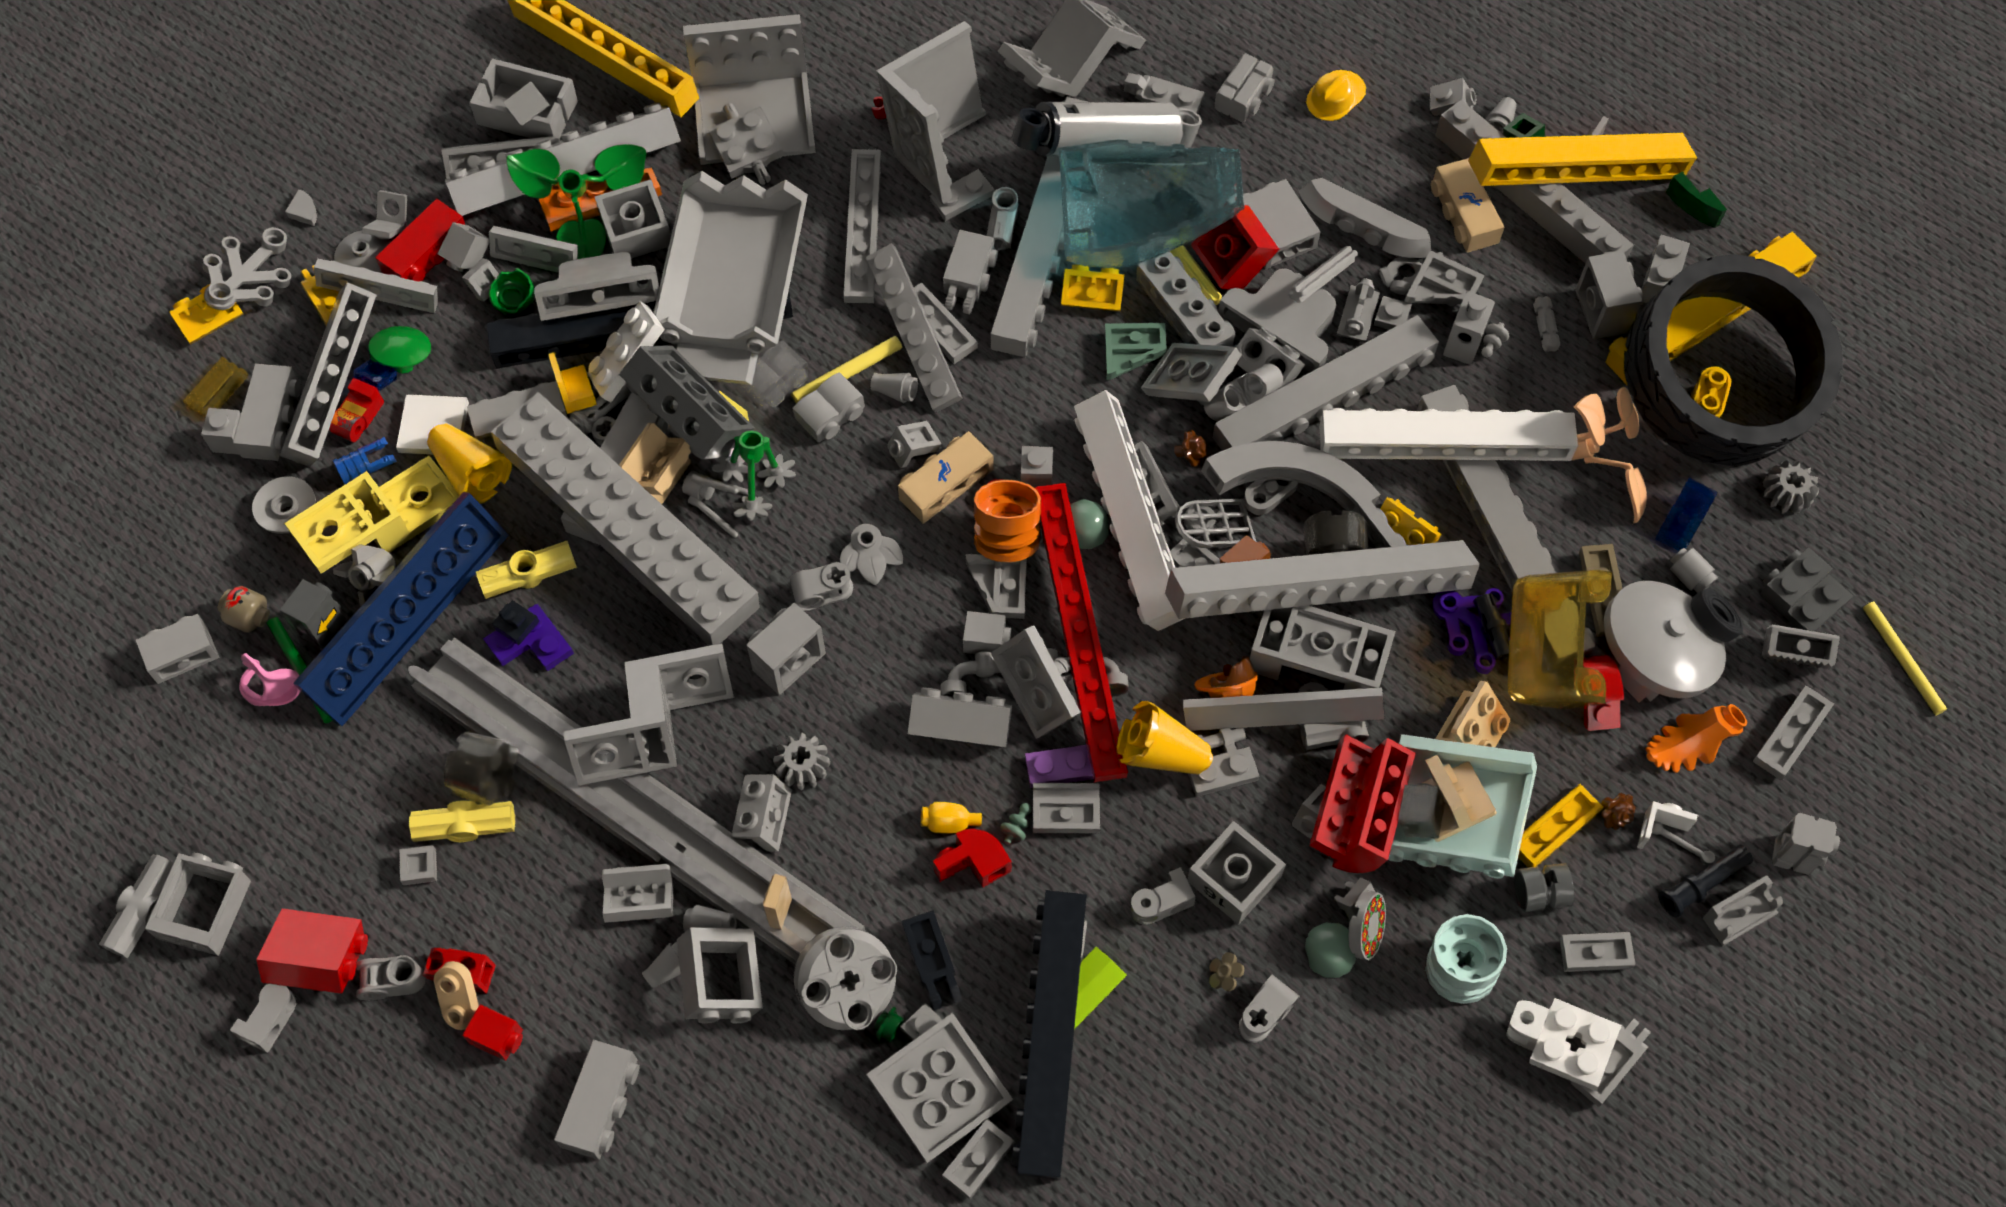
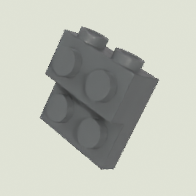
M1807 548L1803 553L1798 549L1785 560L1784 564L1787 567L1780 572L1775 568L1763 580L1766 586L1760 594L1762 598L1797 629L1814 632L1853 597L1848 590L1829 575L1833 568L1810 548Z

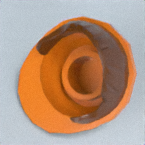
M1245 655L1234 666L1231 664L1224 665L1223 672L1200 678L1194 683L1197 691L1208 692L1211 698L1253 696L1258 674L1254 671L1249 657Z

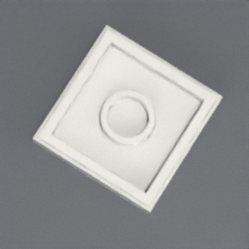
M406 395L396 445L398 453L432 454L427 445L428 434L437 425L448 423L464 432L468 411L467 406L469 405L467 397Z

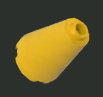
M448 423L437 425L430 430L427 445L458 497L463 492H467L479 504H482L498 493L494 488L500 481L505 485L509 479L512 464L504 454Z
M1141 701L1132 709L1137 712L1132 720L1125 719L1117 743V754L1123 755V759H1120L1121 763L1128 766L1195 775L1202 773L1210 767L1213 759L1210 745L1154 703Z

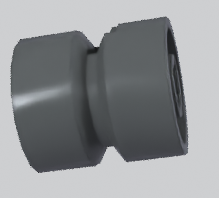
M1566 863L1545 865L1542 871L1538 867L1521 868L1515 871V891L1522 912L1544 910L1546 905L1552 909L1571 907L1573 905L1574 885L1571 872Z

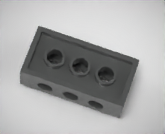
M640 346L619 374L627 382V388L632 393L641 396L648 403V409L653 414L662 417L669 424V430L674 435L683 438L690 445V451L701 459L731 456L735 446L734 438L746 431L755 430V427L673 346Z

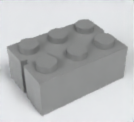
M492 58L482 77L483 83H479L469 103L478 125L531 139L559 136L560 138L566 126L565 120H569L578 99L572 79ZM531 81L549 103L550 107L544 112L539 113L525 125H520L503 102Z

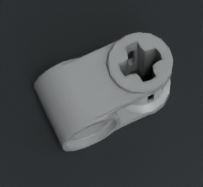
M839 562L810 570H801L793 574L789 580L795 603L803 611H810L824 605L843 601L849 598L853 592L850 571L846 565Z
M400 955L381 959L368 958L356 963V969L360 971V989L356 991V997L360 1000H380L391 996L413 994L421 990L426 981V978L422 975L424 970L409 956ZM412 969L411 976L407 980L400 981L402 973Z
M1272 974L1243 1012L1238 1027L1240 1035L1248 1042H1261L1269 1035L1277 1023L1285 1018L1300 996ZM1256 1019L1261 1020L1262 1023L1256 1027L1250 1024L1251 1021L1253 1022Z

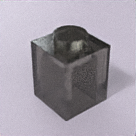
M1427 783L1405 785L1398 821L1406 837L1439 839L1445 801L1438 786Z

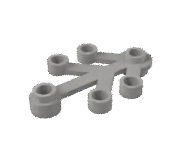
M279 228L266 229L262 234V246L243 265L239 254L240 241L232 236L223 238L221 252L227 256L231 277L226 282L223 281L221 274L222 259L218 255L208 254L204 257L203 270L209 274L211 283L204 293L206 303L218 310L229 309L235 302L255 301L260 306H269L273 302L274 295L270 287L259 286L256 289L238 288L242 284L273 283L278 288H286L290 285L291 273L285 268H277L273 271H256L271 255H278L285 250L287 242L286 233ZM227 245H232L235 248H229ZM208 263H215L216 266H211ZM261 294H264V295H267L268 297L265 298V297H261L260 295H261Z

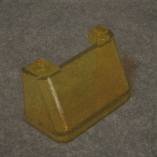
M1588 570L1533 574L1523 576L1515 582L1512 597L1508 693L1515 702L1558 709L1605 704L1606 683L1603 675L1598 670L1583 667L1586 603H1599L1609 596L1612 572Z

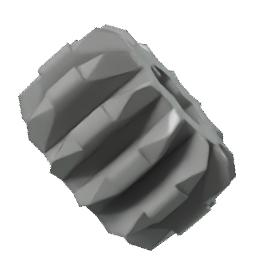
M1786 460L1780 466L1775 465L1768 472V476L1763 481V487L1766 489L1763 498L1773 499L1771 507L1781 506L1782 514L1790 508L1796 515L1802 508L1806 510L1813 504V499L1819 493V488L1816 486L1818 477L1809 475L1811 467L1802 469L1800 468L1799 461L1792 466Z
M801 733L799 740L794 741L788 735V746L778 744L777 751L780 755L774 756L773 762L778 767L776 770L777 777L785 778L784 781L788 787L797 781L798 789L802 791L805 787L804 782L809 781L812 787L817 785L815 776L825 779L827 774L824 768L830 766V759L825 756L828 753L827 747L825 745H818L819 741L816 736L806 741L805 734ZM800 758H806L804 759L803 764H798L800 762Z

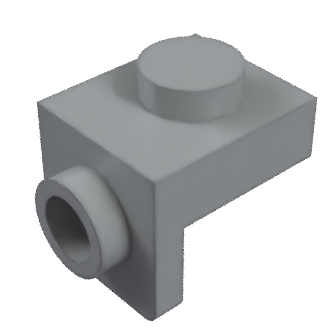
M1463 78L1430 87V111L1434 116L1443 114L1460 100L1472 109L1473 105H1476L1475 91L1473 88L1468 87Z

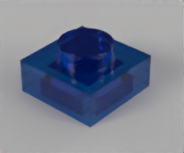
M370 359L353 370V378L377 387L378 391H381L397 380V371L395 368L382 365Z

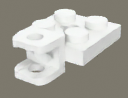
M1554 998L1550 1009L1530 1001H1519L1509 1022L1506 1035L1515 1044L1533 1051L1529 1061L1530 1064L1597 1092L1622 1025ZM1580 1038L1581 1043L1585 1045V1049L1578 1048L1576 1052L1570 1050V1043L1566 1042V1039Z

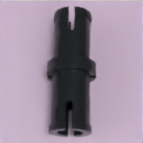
M1484 594L1475 598L1473 604L1483 625L1481 631L1483 635H1487L1495 659L1503 660L1513 656L1516 652L1506 631L1508 625L1498 612L1493 594Z

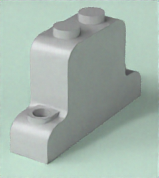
M619 252L564 262L559 265V278L535 286L534 294L540 319L543 321L636 305L639 301L642 303L654 302L657 300L659 283L655 266L643 265L632 267L630 254ZM646 279L649 280L648 283L644 285L639 284L637 282ZM558 295L559 297L551 300L547 296Z
M1282 268L1275 271L1256 294H1250L1243 289L1233 288L1220 299L1218 313L1224 320L1229 321L1244 333L1249 328L1260 330L1263 327L1277 337L1275 339L1276 343L1282 347L1288 345L1300 354L1298 359L1305 363L1302 370L1306 373H1310L1325 365L1328 346L1320 337L1332 324L1336 308V301L1327 290L1320 288L1303 302L1297 303L1295 299L1290 298L1289 293L1292 292V287L1305 277L1289 269Z

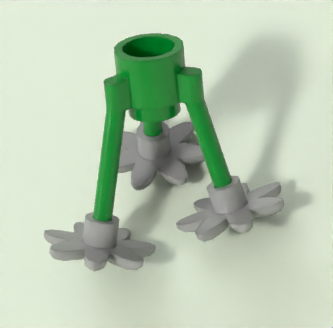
M746 431L734 438L735 446L731 456L715 458L720 464L714 465L712 471L723 472V482H727L733 475L734 479L739 483L743 482L742 473H748V496L742 497L743 503H732L731 506L736 509L734 512L736 517L747 515L748 520L752 521L755 515L767 517V510L772 508V504L762 503L763 497L755 496V463L761 460L764 452L768 460H763V464L767 469L758 472L757 476L759 478H766L764 482L766 488L772 486L775 481L780 488H783L785 486L784 478H794L796 474L789 470L795 465L794 460H788L783 463V456L781 454H778L775 459L768 437H763L757 431Z

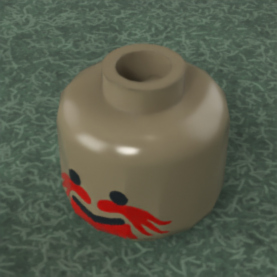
M237 586L226 590L218 603V611L221 612L222 621L246 633L255 630L258 626L263 627L270 615V610L267 609L266 597L244 586Z

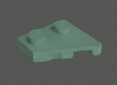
M1165 323L1105 324L1106 380H1111L1164 356L1166 353Z

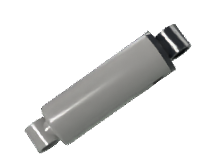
M1041 102L1036 108H1024L1020 111L1011 138L1018 147L1025 150H1035L1041 156L1170 155L1177 148L1189 149L1192 146L1202 120L1194 111L1185 108L1177 109L1173 103Z

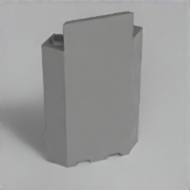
M701 171L683 183L654 308V315L665 329L660 338L667 343L673 344V347L706 380L752 385L758 354L778 345L808 196L807 193L787 180L766 190L744 175L727 185H723Z

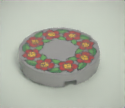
M1367 890L1360 894L1355 902V908H1359L1357 916H1352L1350 919L1348 933L1351 952L1355 954L1356 958L1364 960L1372 959L1377 953L1383 938L1386 920V906L1383 895L1379 892Z

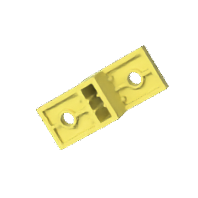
M427 456L380 487H378L366 471L284 524L322 574L352 554L351 549L359 544L367 545L374 540L379 548L389 553L435 524L457 500L458 495L433 459ZM420 491L428 492L425 500L420 502L413 501L416 493ZM331 525L338 526V530L334 535H322L326 527Z

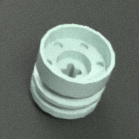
M1469 914L1452 917L1439 928L1427 955L1425 971L1429 983L1439 995L1451 1002L1462 1004L1478 1002L1491 992L1506 962L1507 946L1504 937L1493 923L1483 917ZM1464 962L1468 964V965H1465L1463 968H1461V967L1459 966V965L1463 964Z

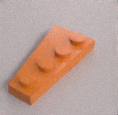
M644 169L641 182L652 180L657 196H661V188L653 169ZM606 180L603 182H585L586 191L578 198L584 221L600 216L594 196L613 191L608 187ZM559 185L552 186V191L548 197L538 199L550 231L560 229L568 221L578 222L572 198L567 197Z

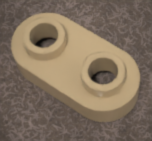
M450 961L445 963L435 973L434 985L445 1022L454 1029L464 1030L467 1028L479 1005L469 970L459 962Z

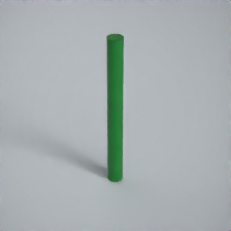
M278 617L271 618L267 622L269 629L293 670L301 675L307 668L305 662ZM314 704L324 723L333 721Z

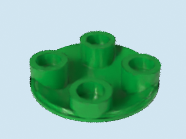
M394 326L377 332L369 342L371 360L395 368L399 373L411 372L414 365L424 361L431 353L429 338L420 330L407 326Z

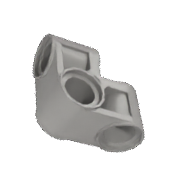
M1266 364L1229 382L1218 390L1210 402L1204 401V409L1207 415L1212 420L1220 421L1276 391L1282 386V373L1274 364Z

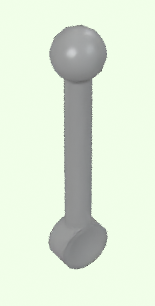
M1654 822L1653 834H1661L1700 857L1701 862L1705 865H1710L1715 861L1713 852L1701 851L1664 829L1660 822Z

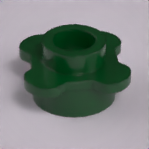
M892 1007L889 1013L883 1011L874 1026V1030L878 1031L876 1034L878 1042L882 1038L892 1042L898 1033L904 1018L895 1012L897 1008Z

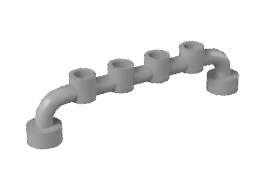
M1047 648L1053 660L1059 658L1056 649ZM978 652L975 654V661H968L955 666L949 673L948 679L941 683V695L953 697L954 692L967 693L966 683L960 680L965 675L976 674L979 677H990L995 673H1001L991 652ZM1060 657L1064 658L1069 663L1068 657ZM1103 657L1106 672L1108 673L1107 678L1111 696L1125 694L1129 690L1128 676L1120 672L1119 667L1113 660Z

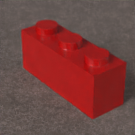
M434 200L375 257L381 272L413 281H423L426 273L444 260L442 256L438 255V252L452 223L466 225L463 216L440 200Z

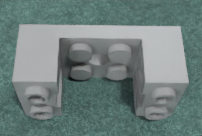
M1312 606L1264 610L1251 650L1250 661L1258 675L1278 680L1282 665L1344 683L1343 690L1379 688L1396 631ZM1319 637L1327 638L1331 642L1332 647L1326 650L1320 649L1315 645L1314 640Z

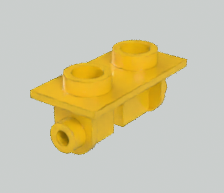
M1388 497L1385 499L1380 509L1386 515L1390 527L1395 533H1399L1404 538L1407 545L1436 543L1442 534L1438 532V527L1432 526L1421 517L1419 519L1414 517L1415 513L1400 503L1399 499L1394 500Z

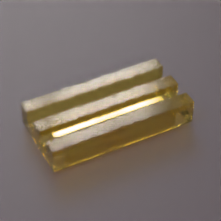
M221 357L186 396L183 402L186 407L206 418L208 408L220 409L249 375L245 369H239L233 362L229 363L226 358ZM234 373V376H233V377L227 382V384L222 388V385H223V384L228 380V378ZM213 395H214L215 397L211 400V402H210L205 408H203V407L205 406V404H206V403L213 397Z

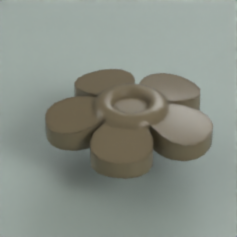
M1227 952L1222 956L1221 960L1215 958L1210 963L1209 969L1214 974L1210 976L1209 983L1213 988L1219 989L1222 986L1228 992L1236 988L1237 982L1234 978L1243 976L1244 966L1236 962L1237 957L1235 954Z

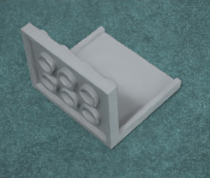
M800 14L683 26L691 75L699 95V99L695 102L701 165L723 162L708 129L728 120L723 111L725 104H727L730 110L728 103L735 105L739 115L761 106L785 156L816 153Z
M965 21L876 70L894 155L942 204L952 199L950 189L952 181L947 173L946 165L948 160L943 152L942 143L945 138L986 115V111L982 108L970 39L972 28Z

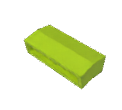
M1095 947L1080 964L1075 1028L1127 976L1098 947Z

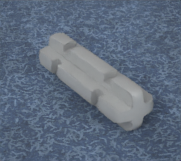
M1548 296L1538 297L1533 305L1535 313L1538 314L1536 319L1540 337L1543 338L1541 341L1542 347L1545 352H1555L1559 349L1560 339L1559 335L1556 334L1558 330L1554 311L1551 310L1553 308L1552 302Z

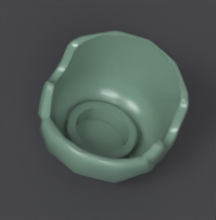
M1086 499L1071 503L1070 506L1079 548L1092 549L1101 545L1109 536V521L1105 510L1097 502Z
M1322 923L1313 927L1306 938L1305 951L1309 960V966L1314 972L1325 978H1339L1349 973L1356 962L1355 954L1349 948V930L1342 924Z

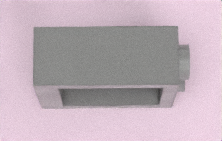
M178 853L145 929L156 939L219 956L251 880L242 872L243 867L238 864L224 861L220 865L213 863L211 858L199 853H192L191 856ZM193 874L230 884L209 932L173 922Z
M689 928L677 939L685 1019H698V1022L703 1024L713 1023L719 1019H730L731 1023H745L750 1021L754 1014L763 1009L754 929ZM701 953H736L742 1000H706Z

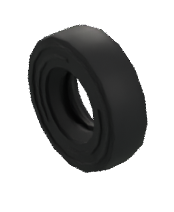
M1707 588L1692 598L1691 608L1694 615L1712 636L1727 643L1743 632L1744 626L1740 616L1722 595Z

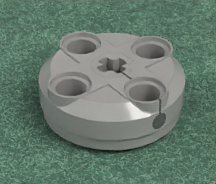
M852 927L833 928L818 934L803 948L795 965V991L804 1010L822 1025L837 1030L864 1029L889 1004L895 988L897 965L885 945L873 935ZM841 937L843 941L842 948L839 952L831 954V942ZM882 959L884 964L882 971L877 975H872V965L875 961ZM813 982H818V993L808 998L806 996L807 987ZM859 1003L860 1013L857 1017L849 1019L848 1011L850 1007Z

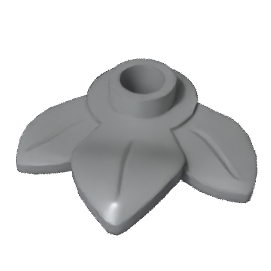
M861 524L853 530L851 543L842 550L840 563L846 565L850 572L858 569L864 579L873 585H877L884 575L886 564H903V554L898 543L892 538L882 536L876 526ZM869 534L873 540L871 543L865 544L861 541V536Z

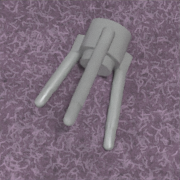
M691 471L686 476L682 487L683 493L690 496L688 503L698 507L734 538L738 537V533L701 501L703 499L709 500L715 489L748 495V489L712 479L696 471Z

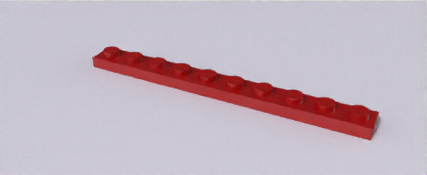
M1066 483L1037 486L1034 488L1041 497L1039 521L1069 664L1072 669L1071 673L1078 707L1081 712L1080 717L1094 782L1127 778V765L1120 761V759H1123V755L1117 754V743L1120 733Z

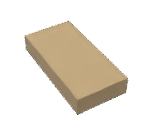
M778 874L772 875L763 901V908L770 927L782 930L792 897L787 878Z

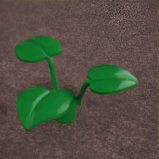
M631 144L616 145L603 150L595 160V168L602 175L600 177L588 176L587 174L581 176L578 171L572 169L564 171L558 177L560 174V164L554 154L544 149H531L519 154L507 156V166L516 186L528 197L535 199L548 197L552 191L553 184L559 185L564 194L572 198L578 222L568 221L564 223L557 232L556 240L577 245L578 259L601 256L607 239L605 229L600 221L597 219L584 221L578 198L586 191L585 182H603L606 180L608 187L613 191L640 183L644 174L646 150L643 147Z

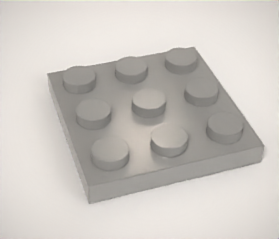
M953 1013L866 1074V1077L926 1163L1013 1100Z

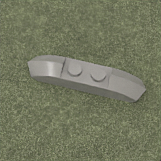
M1324 178L1311 180L1299 190L1304 203L1320 219L1329 224L1339 226L1344 232L1354 233L1364 238L1371 245L1382 247V250L1401 257L1426 258L1431 250L1430 236L1427 229Z

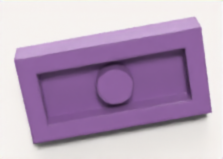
M1087 745L1025 754L1030 788H1033V783H1070L1093 779Z

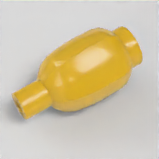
M933 802L929 807H922L921 827H928L934 833H957L965 830L968 826H981L982 813H969L964 806L956 803Z

